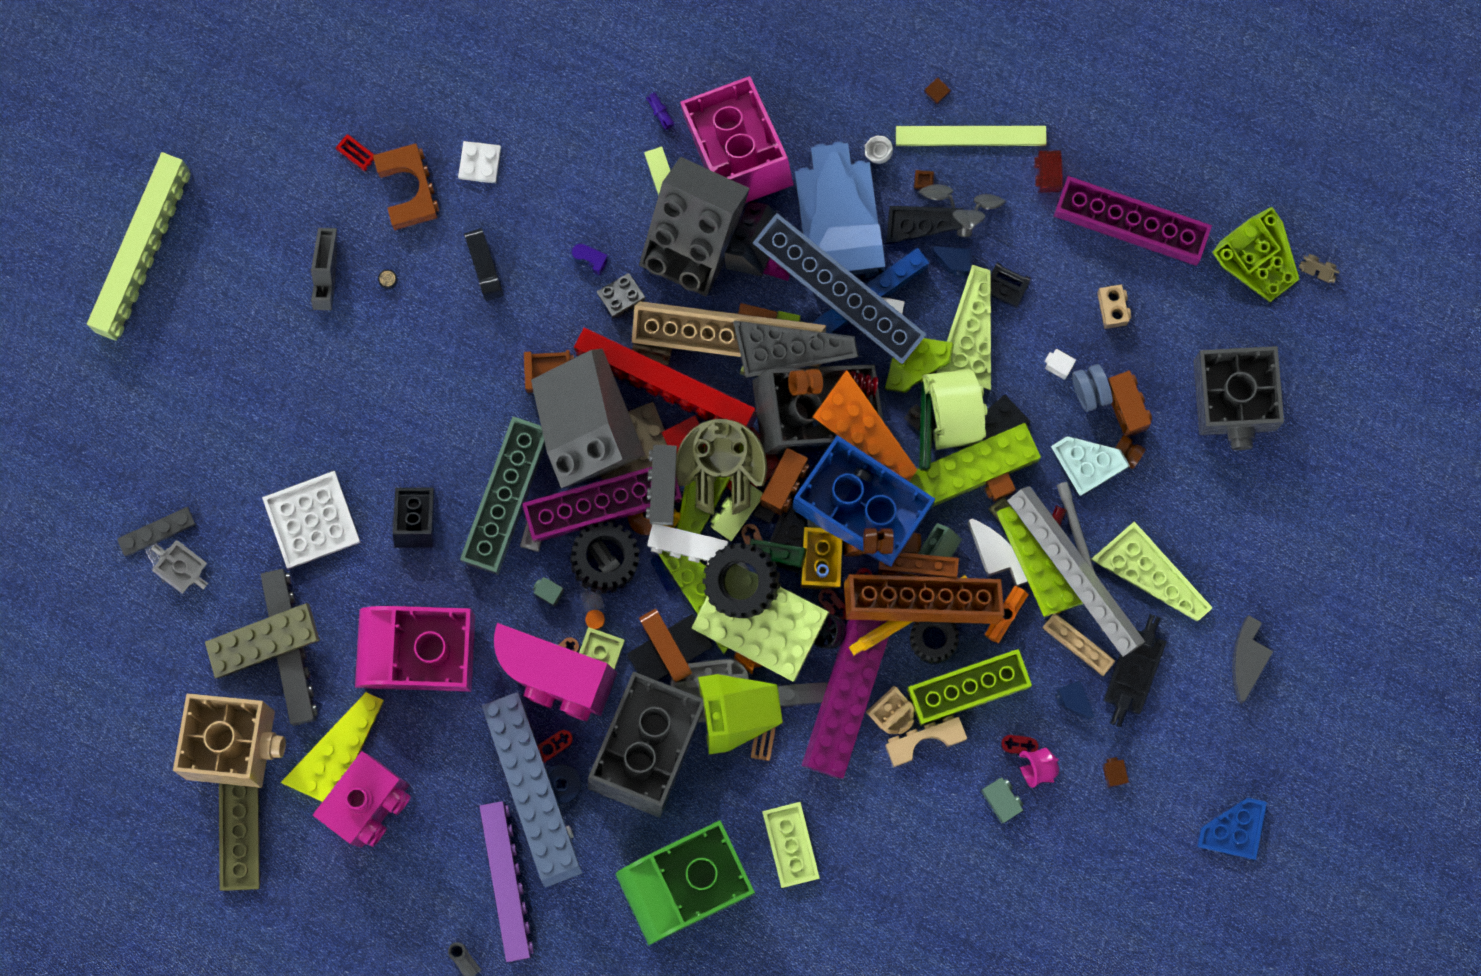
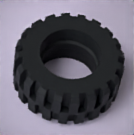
M736 543L735 545H727L724 549H719L715 552L716 555L708 560L709 565L705 567L703 572L706 573L705 578H703V584L706 587L704 593L705 596L709 597V603L715 606L718 612L724 613L728 617L751 618L762 614L765 609H769L772 606L771 602L776 600L778 596L776 594L777 589H780V584L778 583L780 572H777L776 567L778 566L776 562L772 561L771 556L764 552L763 549L749 544ZM741 562L753 566L758 574V587L751 597L742 600L732 597L725 586L727 571L732 565Z

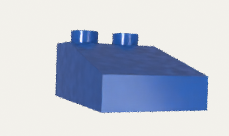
M837 435L794 497L792 509L825 531L863 551L864 528H876L877 531H880L881 528H892L894 539L892 554H881L879 551L875 554H868L892 567L933 506L935 498ZM856 467H861L871 472L874 476L872 481L867 482L854 475Z

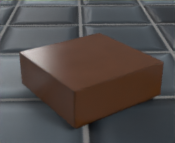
M937 77L924 92L938 104L951 90Z
M915 170L914 190H921L926 186L933 185L934 171Z

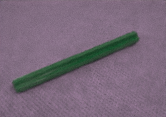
M922 381L919 469L927 472L931 468L932 398L931 394H925Z

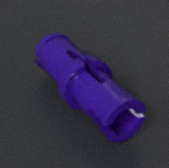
M654 92L647 96L646 100L652 107L654 116L660 120L664 130L674 126L675 123L667 112L668 108L662 104L657 93Z

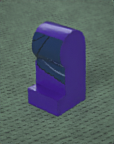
M577 244L572 249L573 259L577 263H586L593 267V273L601 275L608 261V255L584 244Z

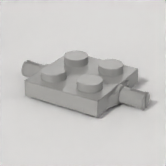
M176 540L166 550L157 544L151 548L152 551L160 556L158 563L153 567L152 571L182 594L193 583L203 590L208 585L206 581L199 577L207 563Z

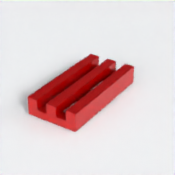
M348 134L336 146L337 151L364 172L374 160V154ZM349 140L356 147H358L365 154H367L370 158H365L362 154H360L349 144H347L346 141ZM341 147H346L349 151H351L358 158L364 161V165Z

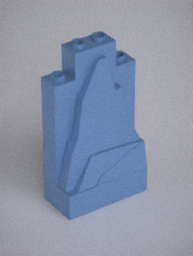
M839 141L827 146L825 144L814 145V147H811L813 169L800 168L798 171H795L802 234L853 275L865 274V278L877 277L885 271V260L880 226L877 219L870 162L857 161L851 165L848 143Z

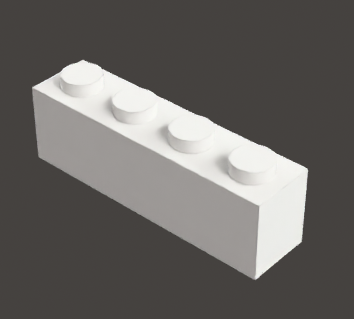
M652 524L647 546L651 548V552L662 554V551L670 552L669 556L681 558V555L687 556L689 561L699 563L700 560L707 561V565H709L708 560L716 555L715 552L719 549H724L728 545V541Z

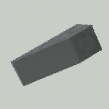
M828 682L778 686L780 707L822 703Z

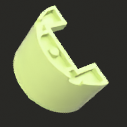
M963 369L922 375L925 394H931L937 428L932 431L936 450L974 445L981 442L986 437L985 415H987V406L983 404V386L979 385L974 371Z

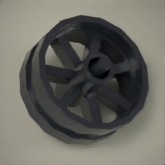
M828 614L826 625L825 623L823 624L814 644L817 647L834 649L840 646L846 635L844 621L837 615ZM826 639L828 641V645L824 644Z

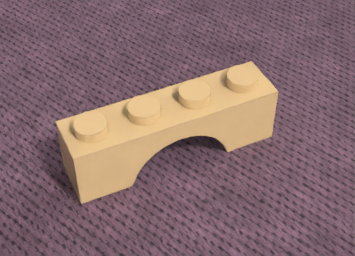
M952 715L942 719L943 723L938 725L935 722L925 725V730L918 732L917 729L907 732V736L899 739V736L888 739L889 743L885 747L893 768L912 761L914 747L924 739H938L947 747L967 740L959 717L954 718Z

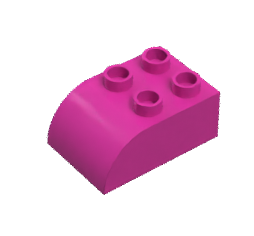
M497 623L494 634V648L497 659L510 677L526 687L524 697L548 708H552L555 699L561 701V711L586 722L589 719L590 713L602 715L617 672L608 663Z

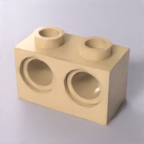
M1122 284L1099 288L1097 294L1104 329L1126 326L1129 319H1131L1130 308L1126 307L1125 301L1128 300L1126 290H1123ZM1115 294L1118 300L1112 301L1108 295ZM1118 312L1121 314L1122 318L1115 319L1112 316V313Z

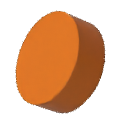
M591 610L587 613L585 621L589 628L598 630L603 627L605 617L601 611Z

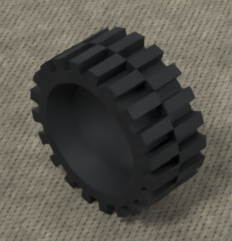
M602 521L598 522L597 526L589 525L586 531L583 529L579 537L575 538L570 557L572 573L575 572V579L577 581L581 580L584 588L589 586L591 591L595 593L596 590H601V594H606L607 590H611V593H614L619 587L623 589L626 583H630L638 566L639 547L636 548L637 542L635 538H631L629 530L624 532L623 526L618 525V527H614V522L608 521V525H603ZM600 540H608L618 545L624 557L622 565L610 573H601L594 570L586 558V552L593 543Z

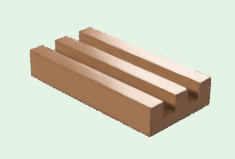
M776 727L771 729L767 757L763 756L767 732L762 735L759 755H755L758 736L754 738L751 758L770 761Z

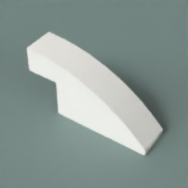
M970 519L968 526L987 577L1009 570L1015 586L1027 584L1028 581L1012 546L990 527L977 520Z

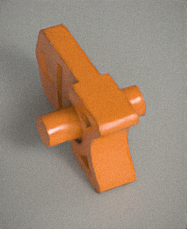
M737 652L735 653L734 658L750 674H753L754 668L762 666Z

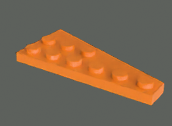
M846 370L812 418L896 474L910 481L917 468Z

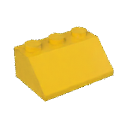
M804 527L803 548H806L807 551L802 568L801 588L824 589L840 587L842 540L822 528ZM821 564H825L829 568V573L825 578H820L816 573L817 567ZM821 568L819 572L821 574L826 573V570L824 568Z

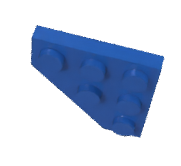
M1246 798L1200 828L1197 847L1256 860L1267 802Z

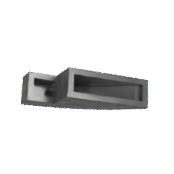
M318 228L311 267L314 285L311 298L313 310H332L337 263V228Z
M1249 615L1245 617L1240 627L1233 652V683L1237 700L1240 703L1245 702L1273 653L1270 649L1253 640L1262 623Z

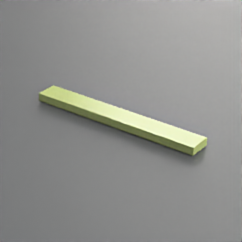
M896 126V146H1046V126Z

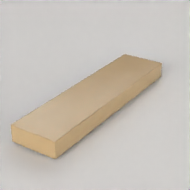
M1056 613L1042 627L1101 676H1104L1115 662L1113 658Z

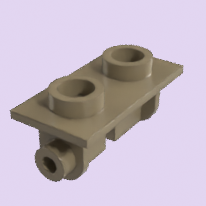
M1312 254L1308 256L1303 255V259H1306V261H1301L1298 267L1302 269V272L1314 276L1316 270L1320 272L1317 278L1327 283H1334L1337 277L1334 273L1339 274V270L1336 269L1337 265L1328 261L1324 264L1319 261V257Z
M633 343V351L663 365H669L673 348Z

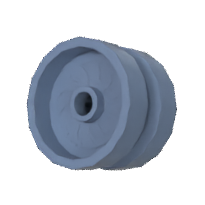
M1099 364L1089 366L1087 373L1082 369L1072 373L1075 392L1085 412L1096 409L1097 402L1101 406H1106L1113 402L1108 380Z

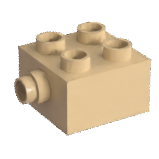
M186 694L173 771L186 780L262 788L267 760L282 758L286 747L285 737L272 732L275 711L265 702L258 700Z

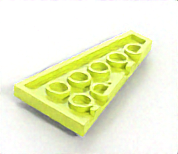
M366 692L281 783L323 802L360 754L384 700Z

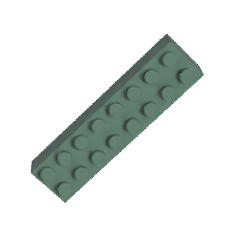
M512 416L460 558L463 564L499 575L523 510L522 503H525L546 446L540 425Z

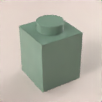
M545 577L542 580L538 579L533 587V590H535L534 595L553 607L556 606L565 591L562 587Z

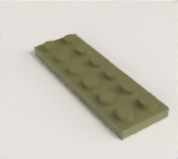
M305 603L205 641L214 677L219 679L320 641L310 604Z
M219 783L220 891L260 889L259 787Z

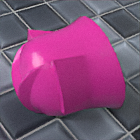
M1047 748L1035 752L1022 751L1019 754L1020 757L1028 758L1031 762L1030 765L1020 767L1021 773L1029 787L1034 788L1041 782L1054 783L1053 778L1059 773V759Z

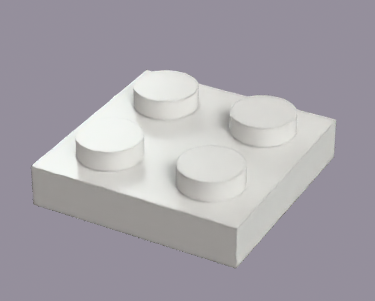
M464 141L458 178L496 184L501 146Z

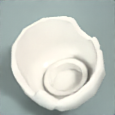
M877 135L870 138L865 144V156L872 163H885L892 156V143L885 136Z

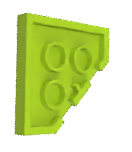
M923 338L903 364L892 357L885 386L886 390L906 393L912 386L923 381L922 375L934 374L933 372L940 367L948 365L951 360L954 344L952 342Z

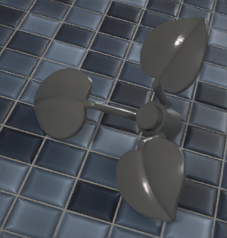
M934 184L926 186L919 191V194L932 200L948 198L952 208H956L953 197L950 195L953 193V189L948 186ZM980 194L974 198L976 203L974 210L954 211L953 217L963 225V229L957 230V235L961 237L972 235L973 228L985 219V214L978 211L980 207L995 209L1005 204L1006 200L993 194Z

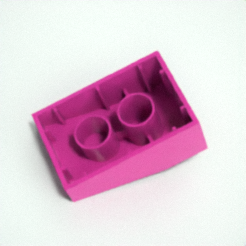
M750 76L680 102L683 116L704 168L750 188L745 203L794 185L788 157Z

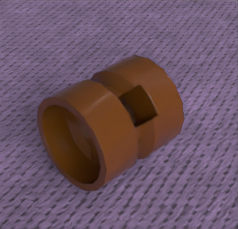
M1125 435L1122 436L1115 447L1121 450L1131 469L1135 468L1146 451V448L1138 443L1133 445V440Z
M864 528V553L875 554L879 551L881 554H892L893 529L881 528L880 531H877L876 528Z

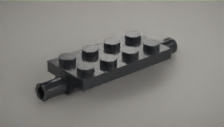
M1149 614L1145 629L1138 631L1145 642L1124 657L1120 654L1103 701L1116 707L1110 724H1116L1117 727H1122L1127 712L1131 711L1140 715L1166 645V641L1157 638L1155 634L1161 618L1158 616L1154 620L1155 615Z

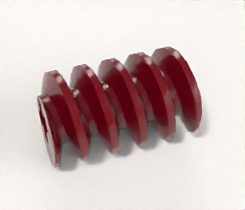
M845 369V370L842 372V374H841V371H840L839 376H838V380L841 378V376L844 374V372H845L847 369ZM852 371L850 375L861 391L865 393L866 398L868 399L872 395L874 399L878 386V377H874L871 381L870 375L863 378V374L859 373L856 377V372Z

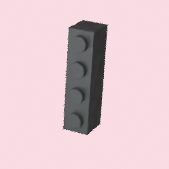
M653 445V450H649V461L652 462V469H648V481H651V488L647 489V500L651 501L650 508H646V519H650V524L673 525L677 446Z

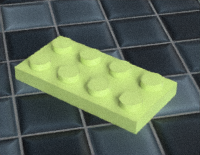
M588 627L579 653L608 663L615 670L625 640Z
M801 802L762 811L781 888L820 879Z

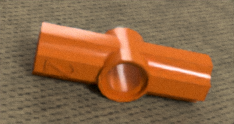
M1014 586L1003 603L1004 610L1010 611L1012 617L1010 619L1002 618L998 624H990L984 635L991 641L999 644L1029 594L1020 587Z

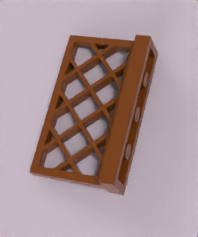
M901 552L892 567L879 562L878 574L957 578L959 558Z

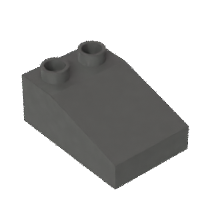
M603 349L590 350L531 380L547 454L561 488L588 483L645 456Z
M875 364L769 369L754 379L752 383L760 441L765 455L784 454L787 448L797 453L827 450L837 435L821 423L814 427L812 422L815 419L812 416L836 385L840 371L841 374L845 369L848 370L849 374L855 371L856 377L859 373H862L863 378L870 375L872 381L874 377H877ZM819 369L823 377V388L820 394L808 395L806 393L805 395L793 396L790 393L788 377L791 371ZM877 386L874 399L870 395L868 400L883 420Z
M633 671L589 774L588 789L661 818L703 713V699Z

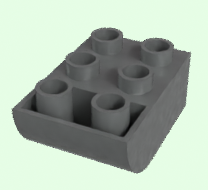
M680 157L662 182L639 266L647 269L652 274L660 275L680 284L687 290L695 291L707 297L725 263V251L739 224L750 188Z

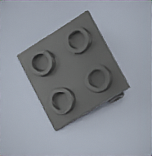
M629 273L596 291L612 318H618V316L624 314V310L628 312L629 307L632 310V306L645 300V296Z

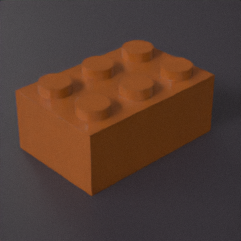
M1129 370L1108 378L1113 401L1111 405L1123 435L1131 437L1147 431L1151 425L1152 416L1150 411L1145 409L1143 404L1145 403V398L1142 392H1138L1136 376L1132 375Z
M789 448L786 449L760 498L761 506L779 515H782L783 512L787 513L792 503L791 496H796L800 489V479H805L809 472L808 458Z

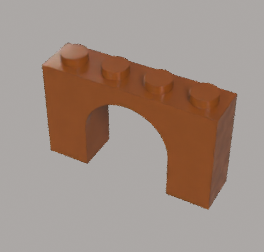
M417 143L373 155L380 178L406 172L414 175L419 180V190L412 200L387 208L394 230L438 218L436 212L440 210L437 200L433 201L432 194H435L432 183L428 184L427 180L430 174L427 165L423 166L422 162L425 156L423 149H419Z

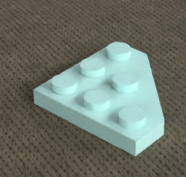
M1069 436L1051 446L1080 496L1130 467L1120 449Z

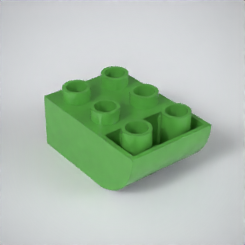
M721 820L665 846L615 873L648 946L755 894Z

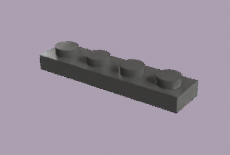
M185 507L119 537L117 540L124 556L127 557L195 526L196 523L190 509Z

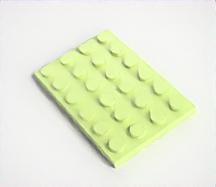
M738 564L732 565L725 577V586L728 593L740 600L751 597L758 587V575ZM780 587L776 592L778 595L776 600H773L771 602L772 606L769 609H765L762 614L751 618H734L718 612L716 607L709 603V597L707 596L692 629L795 682L829 611Z

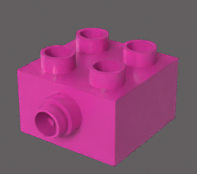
M361 751L314 812L313 816L349 844L361 848L364 844L374 847L387 830L381 824L383 819L389 812L398 815L409 802L411 796L405 792L409 784L374 757Z

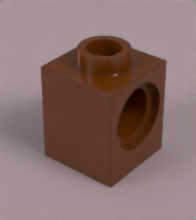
M1118 757L1106 759L1107 763H1104L1102 766L1107 788L1129 783L1124 759L1118 760Z

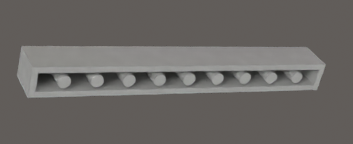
M1030 486L1023 488L1008 499L1009 504L1120 654L1124 657L1145 642L1142 636Z

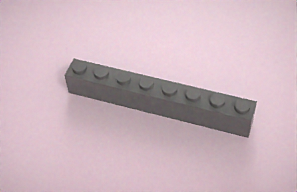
M284 569L261 573L269 617L294 608L295 596L293 591L290 592L289 584H292L290 573H287ZM302 647L277 656L289 720L293 726L316 721L315 716L318 715L317 706L312 702V697H314L313 686L309 685L308 678L311 677L308 666L305 667L304 659H307L305 648Z

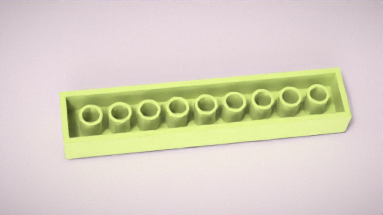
M163 152L160 154L87 322V325L97 334L117 341L118 336L120 337L124 331V322L131 315V306L138 299V290L140 285H143L146 280L147 269L153 264V255L160 248L162 235L167 232L169 218L174 215L176 202L183 195L182 188L190 179V170L182 159Z

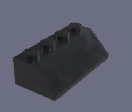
M753 201L748 203L725 251L726 269L763 276L770 257L752 242L776 214L768 204Z

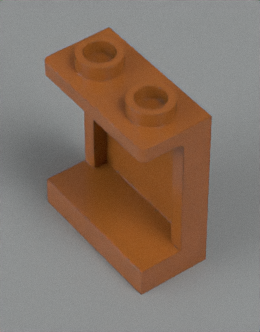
M570 350L541 354L524 352L526 392L534 393L531 383L532 379L574 359V355H571Z

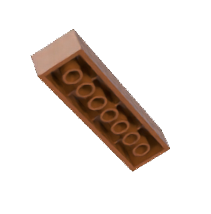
M849 574L844 582L846 620L998 624L1004 617L1001 579Z

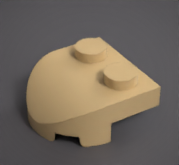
M893 686L866 713L885 732L889 734H902L912 726L915 710L912 703L905 698L896 686Z

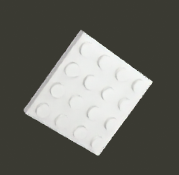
M335 471L262 497L288 570L361 543Z

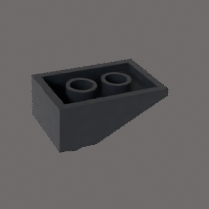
M434 487L395 488L394 548L433 547Z

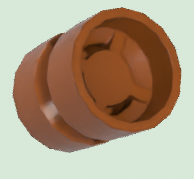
M820 370L791 371L788 377L790 393L793 396L805 395L806 393L808 395L820 394L823 388V377Z

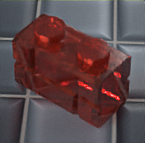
M1039 151L1037 157H1034V168H1038V175H1035V187H1039L1040 193L1061 192L1063 188L1061 151Z

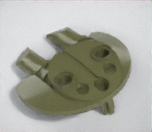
M728 419L709 420L696 426L683 439L677 452L676 479L678 486H688L693 481H696V507L714 515V481H716V476L730 477V481H732V515L750 507V481L755 486H764L767 475L765 451L758 437L745 425ZM705 444H707L708 451L706 453H704L703 446ZM740 444L744 445L742 453L739 451Z

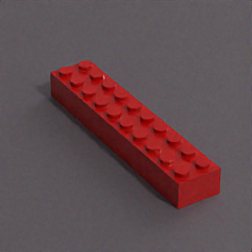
M585 327L574 345L577 356L590 350L603 349L615 378L619 380L624 378L630 381L629 384L636 388L641 386L647 389V393L655 397L658 394L664 397L663 400L669 404L677 403L686 412L698 413L697 416L703 420H733L751 430L757 419L754 407Z

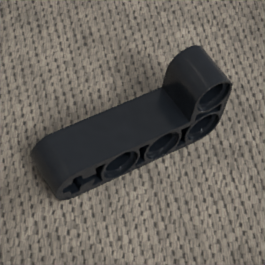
M479 228L464 233L485 301L504 296L483 229Z

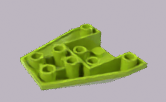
M1273 207L1249 218L1222 239L1212 252L1225 270L1268 302L1274 300L1299 280L1283 222Z
M720 674L698 677L708 731L706 739L709 755L728 752L783 723L777 684Z

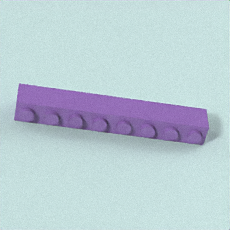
M503 801L480 805L506 962L531 958V953H534L532 941H528L527 934H530L529 922H525L524 914H527L526 904L521 901V895L524 894L522 883H518L517 875H520L519 864H515L514 860L517 851L515 844L511 843V836H514L512 824L508 825L507 817H510L509 806H505Z

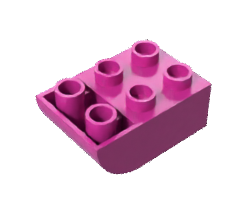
M406 606L361 608L359 610L355 688L472 692L475 633L474 612L468 608Z

